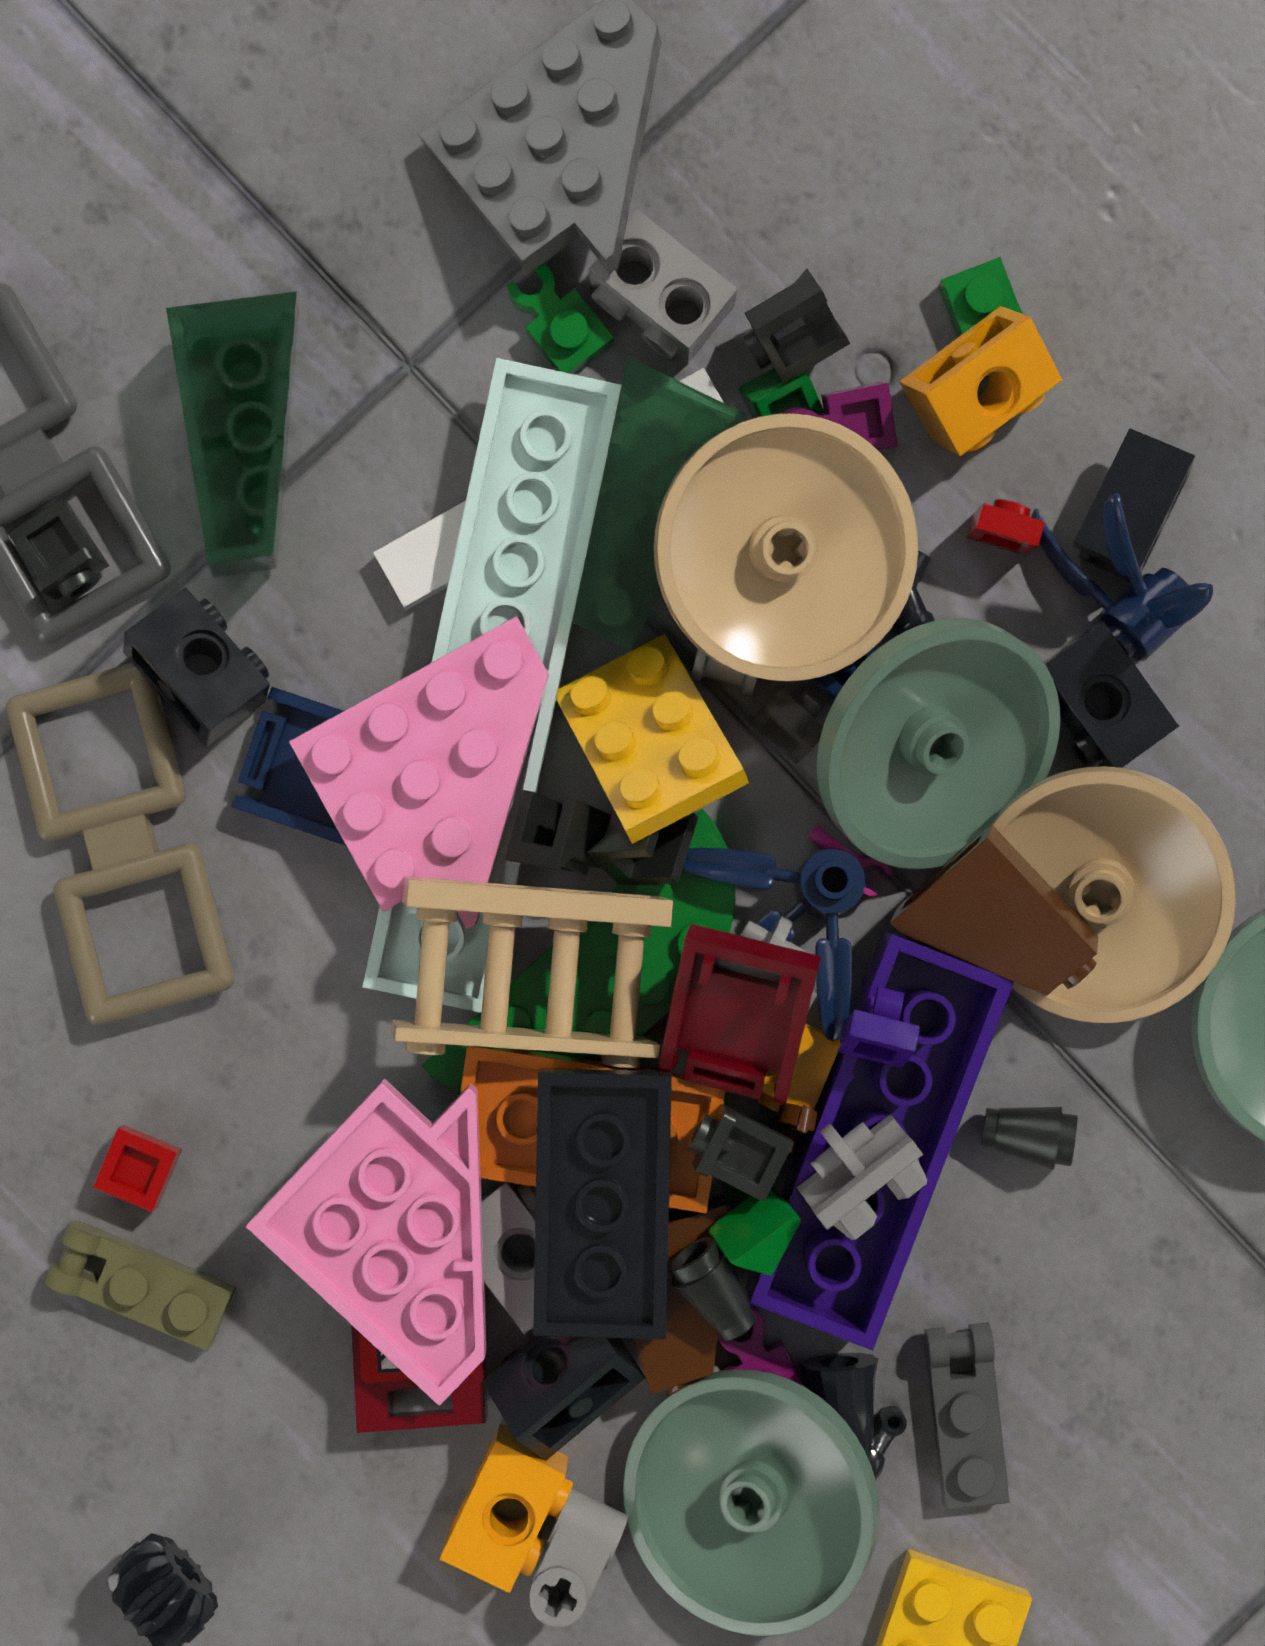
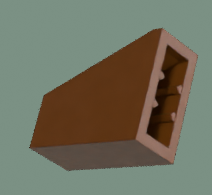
M992 824L897 907L890 922L900 933L1046 996L1061 984L1067 989L1076 986L1089 975L1097 964L1093 957L1097 955L1098 936Z
M724 1194L709 1199L707 1213L682 1209L669 1212L668 1265L671 1259L688 1244L701 1238H712L709 1235L710 1228L729 1212ZM669 1268L667 1272L666 1339H633L651 1394L666 1390L668 1396L700 1378L713 1374L718 1331L673 1288L671 1282L674 1276Z

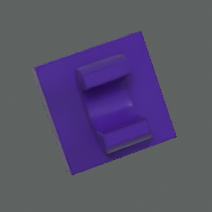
M878 986L875 997H870L867 1012L854 1010L842 1027L837 1052L902 1068L916 1051L920 1030L918 1025L899 1021L904 993Z

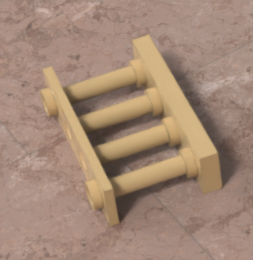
M405 876L403 903L406 907H417V919L423 920L415 1020L392 1019L391 1033L395 1041L406 1042V1052L424 1055L445 1054L446 1044L601 1054V1064L625 1068L640 1067V1057L659 1058L660 1045L649 1036H636L644 938L651 937L652 926L671 927L673 900L650 895ZM457 911L482 912L483 924L489 925L480 1025L441 1023L450 922H456ZM523 916L549 918L548 929L554 930L546 1029L507 1027L515 927H522ZM588 921L613 922L612 933L619 935L610 1034L572 1031L580 932H587Z

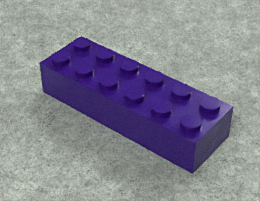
M886 932L881 933L851 1014L854 1010L867 1012L870 997H875L878 986L904 993L899 1021L920 1026L916 1051L902 1068L840 1052L837 1053L814 1108V1111L820 1113L815 1131L810 1132L809 1136H804L803 1143L799 1146L781 1193L782 1197L801 1218V1223L771 1276L751 1271L746 1284V1291L751 1304L873 1351L1014 981ZM888 1115H891L923 1153L918 1158V1161L927 1178V1184L911 1197L900 1200L897 1199L886 1184L865 1201L878 1217L874 1222V1226L856 1240L848 1238L834 1225L827 1230L797 1189L799 1185L817 1172L811 1165V1162L831 1147L820 1133V1130L830 1123L842 1138L862 1122L871 1130Z

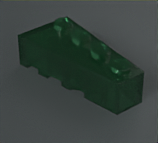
M297 291L168 307L166 312L209 569L213 578L277 569L299 320Z
M627 356L572 623L632 651L661 592L654 562V537L658 513L664 496L672 480L690 456L719 433L742 423L745 413Z

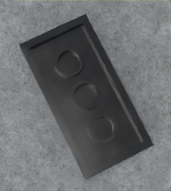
M539 1069L533 1335L666 1339L672 1071Z

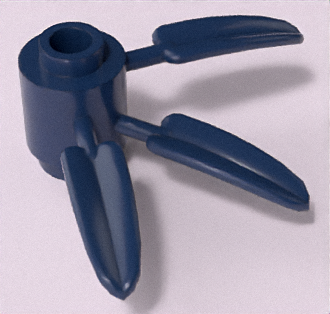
M1119 493L1110 495L1104 503V534L1114 568L1119 574L1128 575L1132 586L1115 602L1076 566L1045 522L1039 543L1046 555L1078 594L1085 597L1090 595L1105 610L1100 616L1101 623L1104 622L1129 657L1139 661L1147 660L1186 622L1203 611L1211 601L1213 595L1212 584L1195 583L1188 585L1183 578L1168 568L1162 567L1155 574L1146 573L1142 576L1131 544ZM1034 509L1031 518L1045 522L1039 509Z
M689 848L682 871L691 875L760 890L770 889L773 886V880L793 883L794 895L798 903L783 916L776 910L768 912L755 923L764 929L771 931L780 916L791 922H795L805 912L818 918H826V938L819 939L815 946V955L822 956L816 978L818 1011L822 1033L832 1042L840 1039L842 1027L848 1020L850 1010L852 946L848 939L839 938L838 915L855 906L863 895L865 874L859 861L844 850L824 849L812 855L796 872L775 868L776 859L769 854L724 848ZM825 870L833 872L841 882L840 892L833 893L825 889L822 884V875ZM791 927L790 932L786 938V940L789 942L795 936V930L793 927Z

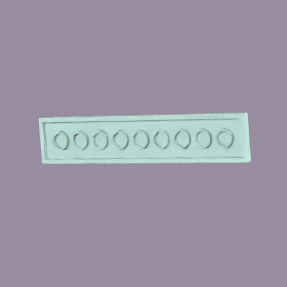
M496 358L432 662L517 616L549 673L489 883L517 885L521 863L507 861L505 856L522 790L537 792L623 385ZM403 902L385 912L379 907L363 988L416 999L423 920L417 919V907H406ZM480 912L477 924L469 929H466L458 913L456 922H450L443 993V1005L480 1013L482 1011L489 925L483 924L482 912Z

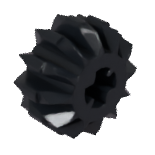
M151 1533L141 1542H136L122 1555V1558L107 1576L109 1589L113 1592L111 1594L112 1602L122 1610L124 1614L123 1620L130 1622L135 1627L138 1636L147 1637L152 1646H183L186 1642L190 1643L205 1629L204 1625L214 1616V1611L218 1608L217 1596L212 1591V1582L200 1570L201 1565L196 1564L190 1558L187 1550H181L174 1540L168 1537Z

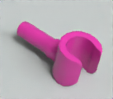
M817 825L807 837L823 850L834 848L850 853L859 861L863 870L867 866L875 865L885 875L892 876L891 869L887 864L881 863L868 855L859 856ZM865 887L864 894L868 896L877 895L874 891Z

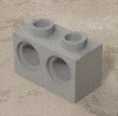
M638 209L627 221L618 268L610 273L598 258L589 268L590 287L595 290L592 294L593 300L613 318L621 320L626 315L643 328L644 332L641 334L643 340L654 351L669 360L675 354L688 364L735 306L738 289ZM628 262H640L646 265L652 274L645 282L631 285L623 282L618 277L617 271ZM684 300L695 304L700 310L701 316L691 324L682 325L672 321L667 315L666 310L674 302Z

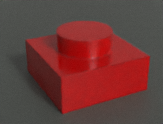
M996 499L993 502V506L983 503L973 514L966 538L1027 556L1038 547L1045 522L1029 517L1031 509L1022 504Z
M123 1125L115 1133L93 1188L153 1212L159 1207L182 1149Z

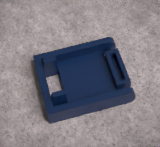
M271 686L267 699L280 706L292 707L289 718L287 719L262 710L238 783L262 790L263 794L260 802L248 796L234 795L230 807L346 846L289 741L342 713L343 710Z

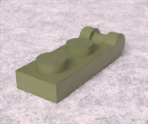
M69 1221L61 1240L66 1245L59 1262L51 1263L43 1282L48 1288L64 1295L80 1297L202 1350H209L213 1345L235 1293L236 1286L89 1224ZM89 1255H96L107 1260L100 1277L83 1270Z

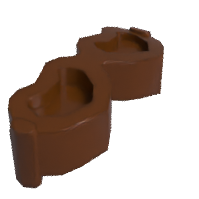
M786 1103V1105L781 1104L778 1115L770 1118L767 1127L793 1140L794 1144L787 1158L795 1156L798 1146L803 1143L804 1136H809L810 1132L815 1131L820 1113L814 1111L811 1107Z

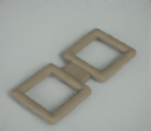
M130 663L11 697L7 701L6 712L38 834L43 840L53 842L83 833L92 870L59 879L53 889L87 1020L93 1025L100 1026L228 990L233 985L235 976L202 852L193 843H185L159 851L150 814L180 806L186 798L160 694L135 665ZM132 689L157 786L60 813L35 716ZM180 872L206 970L108 997L83 898Z

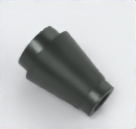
M1062 1106L999 1109L986 1107L981 1145L994 1147L995 1150L1054 1170L1055 1164L1071 1167L1078 1116L1062 1113Z
M705 1237L688 1244L671 1259L668 1268L674 1276L671 1282L673 1288L720 1333L724 1340L735 1339L753 1326L756 1316L750 1309L751 1306L735 1267L712 1238Z

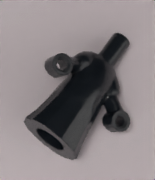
M835 1353L814 1356L804 1360L801 1367L808 1389L828 1403L849 1425L865 1450L876 1480L883 1471L885 1463L883 1455L895 1436L901 1435L907 1427V1420L900 1407H883L879 1412L881 1426L874 1437L875 1376L879 1358L865 1353ZM891 1417L898 1418L896 1422L888 1423Z

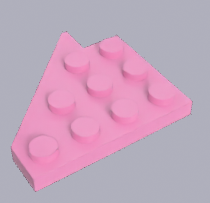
M517 616L289 741L383 912L403 902L405 876L486 883L490 881L549 677L547 669ZM457 911L466 929L477 924L480 912Z
M384 1078L246 1225V1228L440 1406L485 1359L486 1354L478 1089L470 1083L432 1123Z

